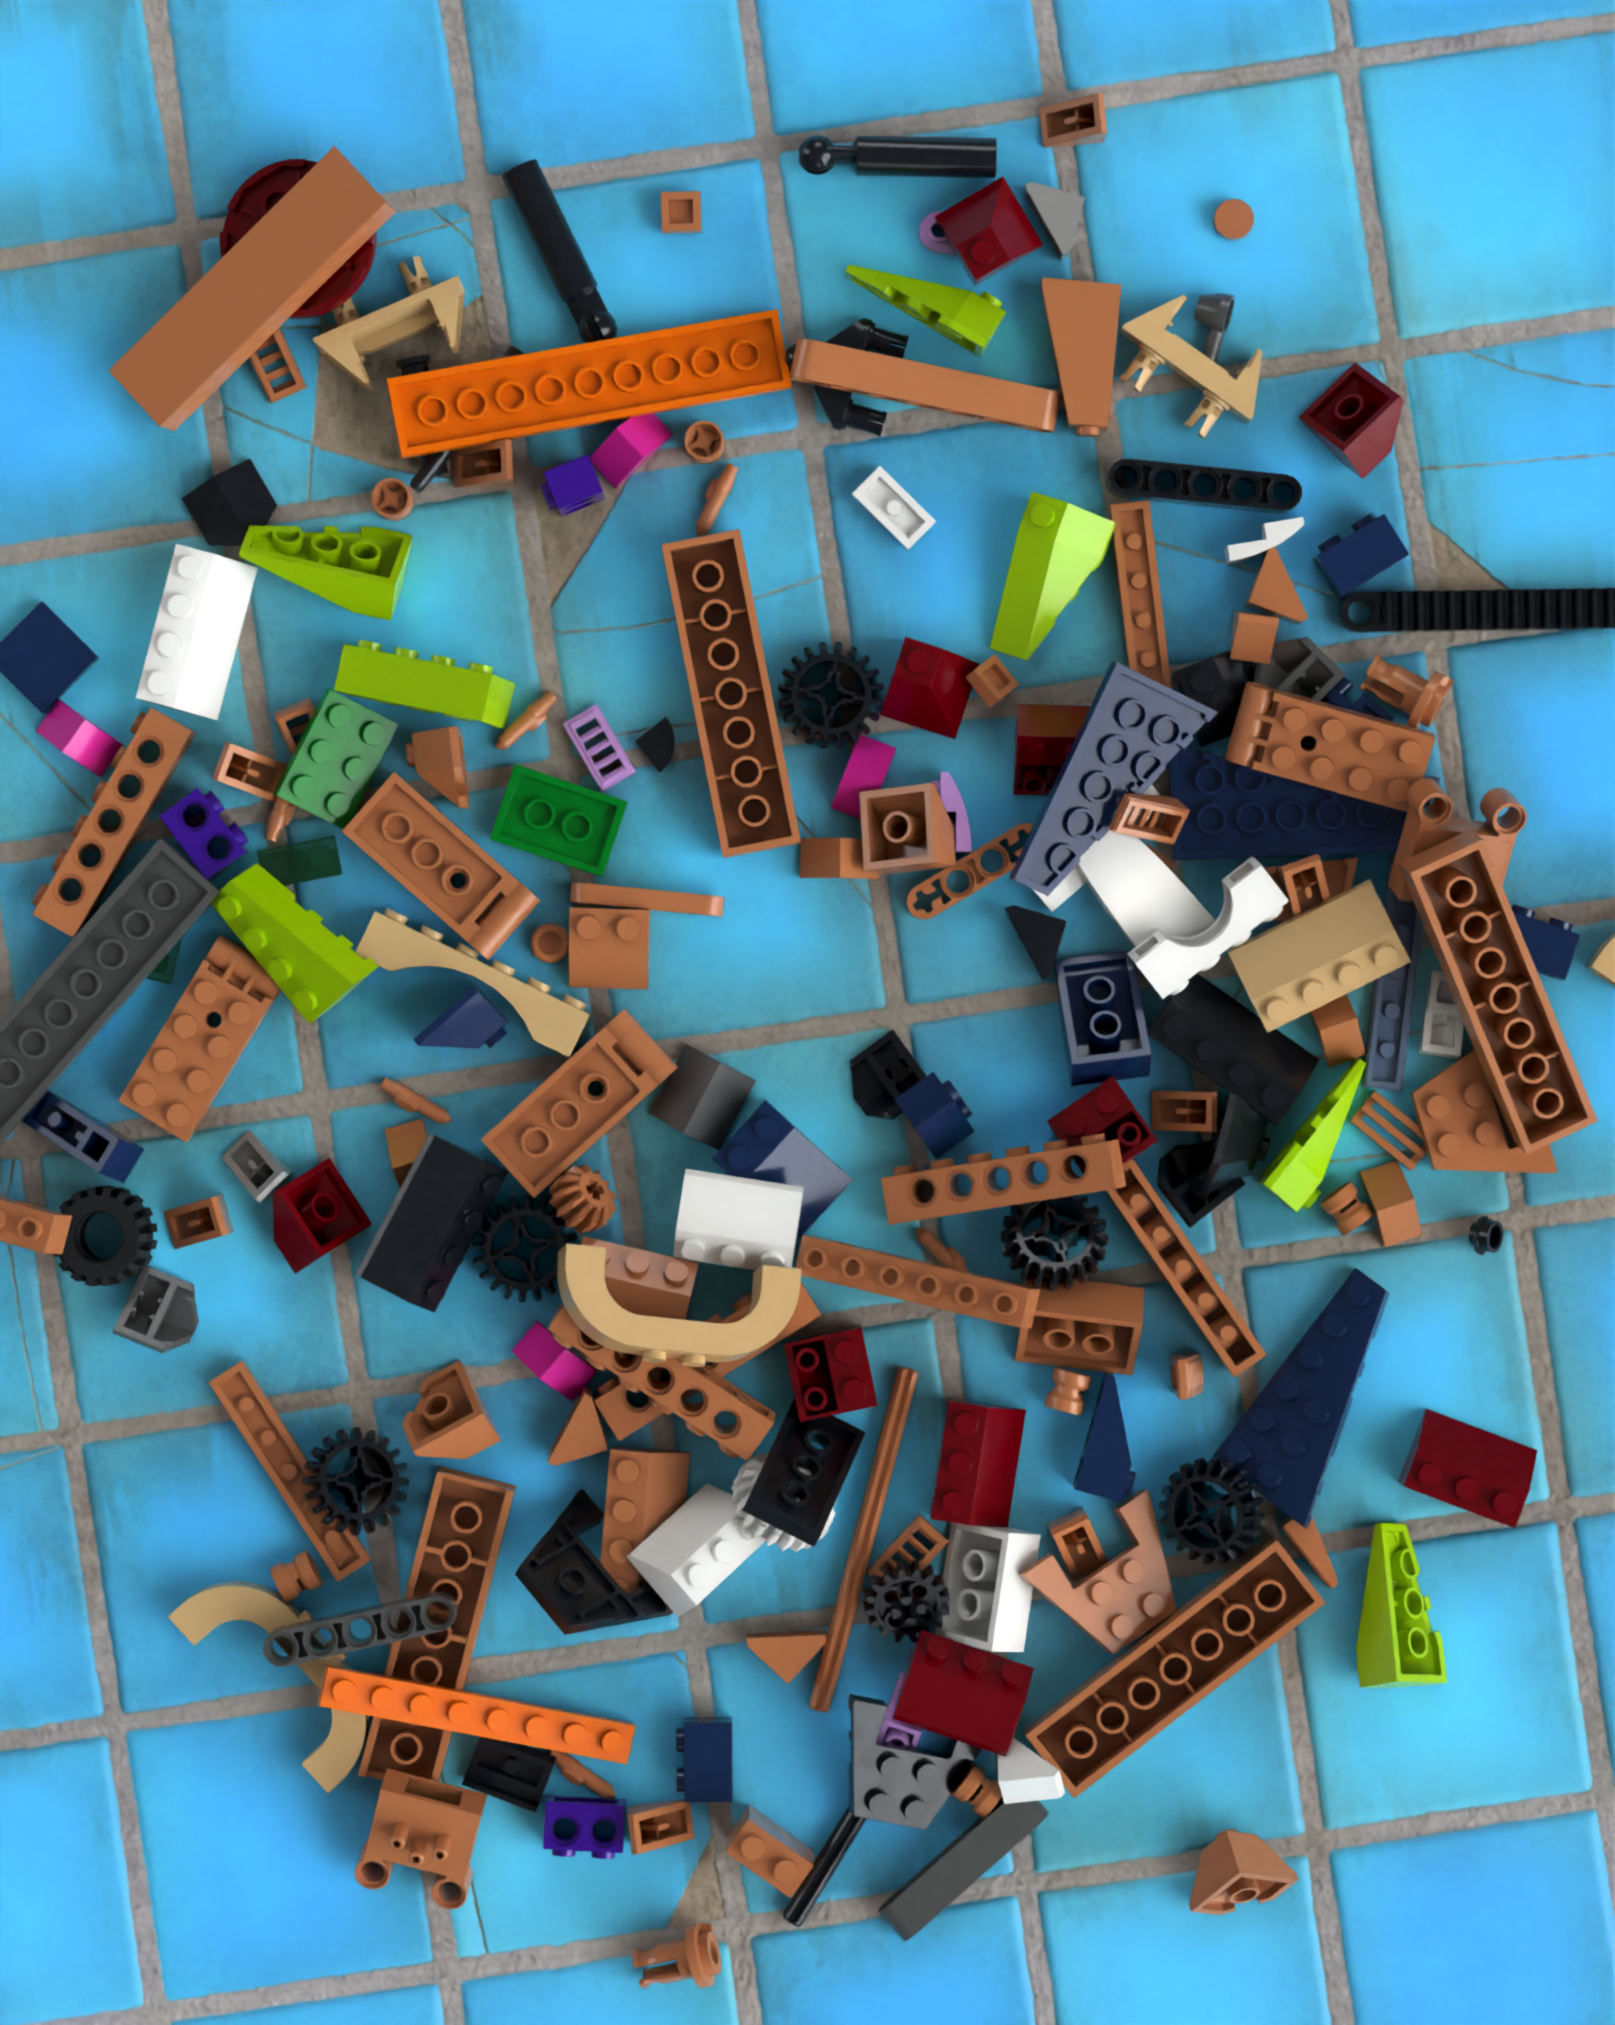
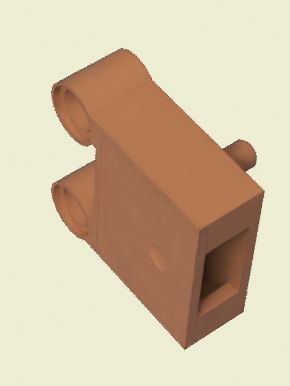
M1429 778L1415 781L1407 791L1406 800L1409 807L1388 881V886L1401 901L1414 902L1398 865L1399 862L1468 830H1472L1484 840L1503 886L1517 833L1524 827L1527 821L1524 807L1507 789L1494 788L1488 791L1480 802V810L1486 818V822L1452 818L1450 816L1453 812V804L1442 788ZM1436 797L1431 805L1424 807V804L1429 799ZM1509 807L1504 815L1498 817L1502 809Z
M387 1768L380 1789L369 1838L361 1849L355 1867L357 1882L367 1889L376 1890L382 1888L388 1883L394 1863L436 1873L432 1887L434 1902L444 1909L453 1910L461 1907L467 1899L473 1878L470 1862L487 1794Z

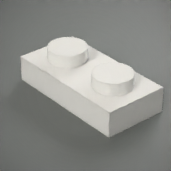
M881 466L852 493V496L907 550L936 523V520Z

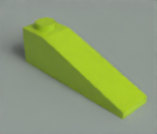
M849 265L845 271L847 279L978 357L982 356L1006 314V311L1000 308L1003 303L984 291L979 296L972 291L854 265Z
M1031 492L1018 529L990 644L991 650L1024 661L1030 659L1056 624L1055 620L1069 601L1075 599L1080 592L1078 589L1092 571L1095 572L1102 563L1116 525L1115 522L1070 503Z
M249 525L239 551V557L351 612L391 621L401 594L413 535L378 527H361L360 532H338L337 526H324L323 532H303L298 526Z
M1356 1058L1257 1179L1258 1183L1295 1212H1298L1301 1207L1305 1210L1309 1209L1321 1194L1317 1187L1323 1180L1366 1065L1361 1059Z
M1377 1523L1374 1526L1356 1645L1360 1688H1395L1447 1683L1443 1641L1440 1632L1433 1631L1426 1610L1431 1609L1432 1606L1429 1596L1421 1595L1416 1579L1419 1575L1420 1567L1406 1524Z

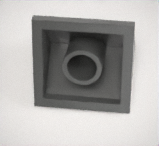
M685 1044L675 1063L678 1068L667 1078L649 1114L680 1132L719 1150L756 1080Z

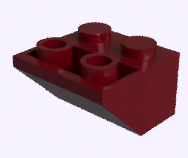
M1017 704L1013 795L1048 796L1090 706Z
M1113 1076L1047 1120L1058 1140L1066 1139L1068 1147L1082 1145L1081 1137L1105 1133L1106 1141L1118 1139L1123 1165L1158 1142ZM1075 1155L1072 1160L1082 1174H1084L1085 1162L1081 1157Z
M861 1325L824 1332L784 1343L800 1422L878 1406Z

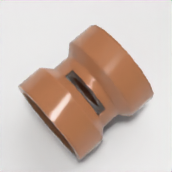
M705 420L698 421L686 431L684 439L686 452L692 460L700 464H709L719 459L724 450V438L722 431L716 424Z
M386 478L380 481L372 491L371 500L373 507L386 520H402L409 515L413 508V496L410 489L398 479Z
M1351 1181L1337 1188L1319 1203L1326 1214H1331L1336 1220L1335 1227L1342 1236L1352 1232L1374 1214L1367 1203H1362L1357 1197L1358 1190Z
M1054 1367L1051 1379L1056 1384V1387H1053L1052 1391L1047 1393L1044 1406L1075 1415H1082L1085 1403L1082 1400L1083 1395L1081 1391L1089 1389L1092 1377L1076 1371Z
M307 1550L295 1555L293 1561L287 1564L280 1562L270 1567L274 1583L286 1603L298 1598L300 1592L306 1589L313 1591L323 1586L317 1566Z
M976 1763L970 1766L951 1793L960 1802L967 1801L971 1804L973 1812L982 1819L991 1812L1002 1797L998 1780L987 1778L984 1770Z

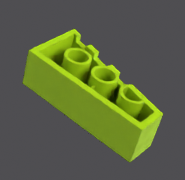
M358 640L357 646L343 645L334 691L399 706V704L405 705L404 707L431 714L438 712L441 715L463 721L473 722V720H477L491 725V727L506 729L516 683L493 675V667L470 662L469 668L464 669L455 667V659L432 655L431 662L417 659L419 652L395 647L394 654L381 652V644L365 640Z
M258 863L230 880L220 890L211 904L309 1024L337 1005L379 967L369 957L364 960L351 949L354 944L342 934L336 937L321 924L323 918L314 910H304L295 902V894Z

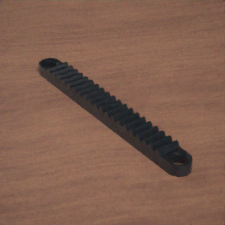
M1615 588L1358 592L1351 594L1343 600L1338 614L1344 628L1355 633L1615 629ZM1360 601L1367 604L1370 609V618L1367 622L1357 624L1351 621L1348 609L1353 602Z

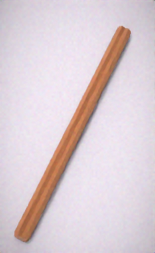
M899 1367L896 1372L828 1629L826 1644L823 1648L809 1701V1707L819 1712H828L831 1707L918 1378V1372L911 1368Z

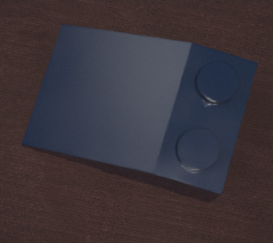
M1131 950L1058 959L1054 962L1064 1046L1071 1086L1100 1083L1112 1076L1115 1080L1150 1076L1151 1050L1135 963L1127 954Z
M767 1100L759 1106L712 1157V1160L730 1176L804 1187L798 1229L799 1238L853 1181L851 1177Z

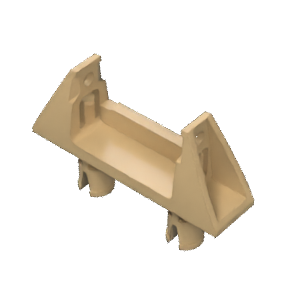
M413 257L416 276L412 275L405 262L402 261L398 265V269L411 294L409 297L363 317L359 316L350 297L343 303V308L339 306L332 310L338 327L312 338L313 342L322 356L368 391L373 390V386L363 365L365 361L363 355L372 354L428 330L432 325L437 324L438 328L443 329L453 354H457L459 352L465 289L458 275L433 286L423 265L422 257Z
M1182 295L1122 326L1119 333L1135 343L1140 351L1119 378L1123 383H1126L1140 370L1141 374L1133 390L1140 393L1159 364L1170 368L1202 391L1204 398L1189 419L1185 421L1184 425L1190 429L1204 416L1205 421L1197 436L1205 439L1206 434L1223 411L1231 412L1246 424L1253 418L1262 351L1258 349L1243 371L1238 370L1236 372L1238 377L1235 380L1228 375V371L1175 333L1171 334L1166 330L1167 326L1172 327L1173 323L1171 320L1187 299L1185 295Z

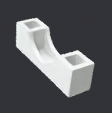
M1253 856L1221 880L1224 890L1223 907L1217 920L1207 930L1190 937H1176L1158 929L1127 953L1162 999L1168 995L1174 996L1180 993L1188 985V979L1200 970L1206 971L1212 968L1220 960V955L1231 946L1236 947L1244 943L1251 936V930L1263 921L1269 922L1282 912V906L1289 900Z

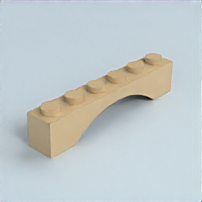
M389 908L386 909L384 914L377 911L374 912L355 951L361 958L366 959L369 957L380 967L392 972L411 967L436 966L455 969L474 976L496 989L512 1004L525 1022L534 1041L569 1058L572 1056L591 1017V1014L584 1011L586 1003L568 994H565L563 1000H560L548 994L551 986L532 977H529L527 983L513 977L516 969L495 959L491 966L477 960L478 951L458 942L454 949L441 942L444 937L443 934L422 925L419 932L405 925L408 917Z

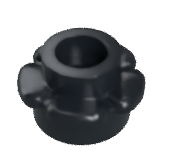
M1481 1216L1470 1227V1244L1474 1246L1476 1253L1484 1255L1485 1252L1494 1253L1499 1250L1503 1241V1227L1501 1223L1488 1219V1216Z

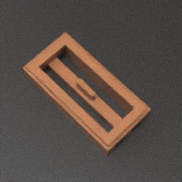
M1374 1090L1349 1121L1412 1171L1418 1161L1427 1153L1424 1142L1418 1146L1371 1107L1376 1102L1419 1138L1424 1140L1420 1126ZM1365 1114L1410 1149L1414 1153L1410 1159L1361 1120Z

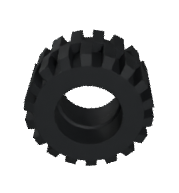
M114 1186L87 1188V1190L78 1191L71 1195L72 1199L64 1201L59 1207L62 1210L61 1213L72 1216L63 1253L53 1254L54 1257H60L62 1261L58 1264L63 1271H70L72 1279L77 1282L84 1281L86 1282L85 1285L89 1286L119 1284L128 1281L129 1278L137 1276L142 1272L141 1268L149 1264L153 1257L150 1255L151 1249H156L157 1240H153V1232H158L157 1224H152L150 1216L153 1213L149 1207L144 1208L141 1204L144 1201L138 1195L133 1196L129 1194L130 1190L115 1188ZM100 1212H106L114 1216L123 1230L122 1247L118 1254L111 1259L96 1257L88 1249L85 1242L86 1225L93 1215Z

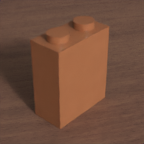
M748 1805L726 1836L725 1852L789 1898L793 1896L814 1866L813 1849L751 1805Z

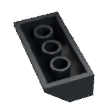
M1196 973L1188 979L1189 983L1185 989L1169 997L1148 1027V1036L1227 1092L1241 1097L1265 1119L1278 1125L1301 1093L1319 1059L1277 1029L1267 1033L1260 1017Z
M429 1133L355 1274L409 1303L435 1312L454 1274L462 1263L473 1238L480 1229L493 1200L499 1193L508 1172L470 1150Z

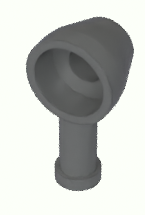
M1225 293L1201 295L1195 312V320L1209 328L1202 354L1218 364L1217 358L1222 339L1229 326L1235 301L1234 295Z

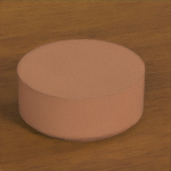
M1230 199L1221 203L1213 217V225L1216 232L1222 238L1231 241L1244 238L1251 230L1254 222V215L1250 206L1238 199Z
M548 923L541 925L534 931L531 937L532 952L543 962H559L569 952V934L563 927L557 924Z

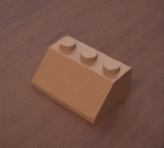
M582 1237L581 1245L606 1248L605 1283L611 1297L619 1306L638 1315L686 1320L699 1263L590 1237Z
M1031 1276L1028 1280H1025V1286L1036 1288L1034 1286L1035 1278ZM1073 1279V1287L1069 1290L1064 1286L1063 1282H1058L1057 1289L1052 1292L1049 1288L1050 1282L1043 1281L1042 1286L1038 1288L1040 1293L1032 1328H1018L1015 1361L1133 1375L1143 1325L1145 1288L1086 1281L1082 1284Z

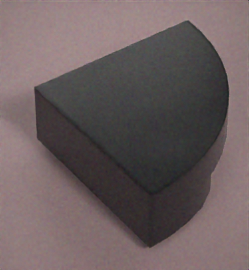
M667 717L635 741L659 772H662L670 762L675 746L674 732Z

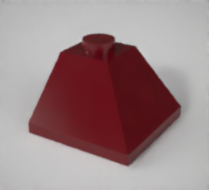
M1004 177L999 178L934 217L974 286L1043 246Z
M1354 363L1298 418L1342 464L1363 479L1391 452L1403 399L1357 363Z
M905 637L880 715L955 739L972 689V685L965 677L980 664L942 648Z
M330 1158L273 1192L274 1242L295 1274L372 1225Z

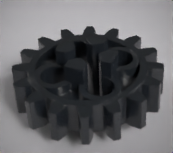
M897 1560V1569L891 1570L888 1566L884 1565L882 1566V1577L876 1575L870 1577L872 1587L864 1589L865 1615L869 1617L871 1628L879 1626L881 1637L884 1638L892 1632L894 1633L895 1642L899 1643L903 1635H909V1639L913 1643L916 1642V1634L920 1633L921 1630L931 1633V1625L939 1628L943 1626L941 1615H949L948 1587H945L942 1574L934 1576L933 1566L928 1565L923 1570H920L918 1560H914L910 1567H904L902 1560ZM911 1591L913 1593L915 1609L912 1602ZM899 1596L902 1604V1612L900 1608Z

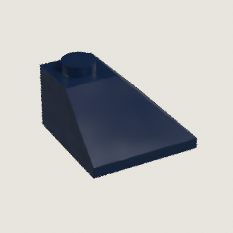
M472 986L413 1040L418 1046L480 1048L486 1044L490 1049L507 1034L503 1027L509 1021L478 986Z

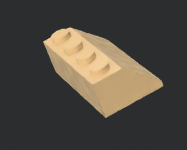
M1370 879L1246 940L1239 946L1227 950L1267 1033L1411 962Z

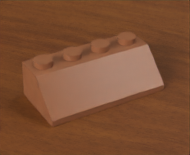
M614 1445L610 1448L600 1563L627 1594L648 1582L626 1556L686 1502L690 1452Z

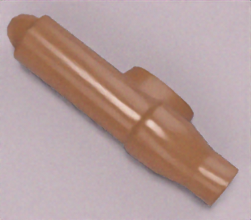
M727 463L720 476L711 481L704 496L707 502L695 524L698 536H703L710 532L726 497L730 494L735 476L739 470L738 467Z
M548 690L542 697L531 703L527 710L498 737L496 748L498 750L509 749L527 730L533 732L547 718V711L558 699Z
M277 796L268 819L265 839L277 843L280 832L291 821L295 810L294 804Z
M385 1077L379 1089L387 1092L402 1109L411 1113L417 1111L438 1124H448L451 1121V1117L446 1109L417 1094L411 1088Z
M918 1228L916 1230L917 1241L943 1266L969 1272L965 1265L966 1260L952 1246L947 1248L929 1229Z
M554 1750L550 1752V1755L557 1757L555 1764L562 1770L561 1774L568 1781L578 1786L582 1783L603 1799H613L616 1793L612 1788L613 1786L580 1764L577 1759L563 1752Z

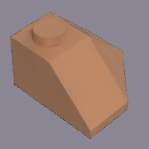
M457 726L412 733L413 742L406 743L408 766H415L416 773L459 808L462 810L470 809L462 730Z
M460 1360L425 1378L418 1391L421 1398L413 1412L408 1411L401 1424L416 1456L468 1459L501 1441L486 1406Z
M1234 1829L1225 1830L1217 1834L1215 1840L1201 1852L1189 1907L1191 1912L1223 1915L1236 1911L1234 1903L1249 1902L1256 1897L1258 1904L1274 1900L1297 1882L1298 1877L1296 1872L1256 1834L1242 1833Z

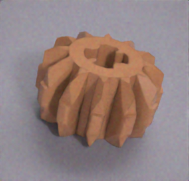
M585 1164L581 1167L573 1166L570 1169L567 1168L559 1175V1178L549 1188L550 1194L553 1196L549 1203L557 1209L556 1217H562L565 1220L566 1228L574 1226L579 1234L586 1231L592 1233L594 1230H599L607 1224V1220L617 1210L613 1202L617 1195L609 1190L608 1185L610 1181H604L600 1176L599 1170L592 1172L590 1167Z

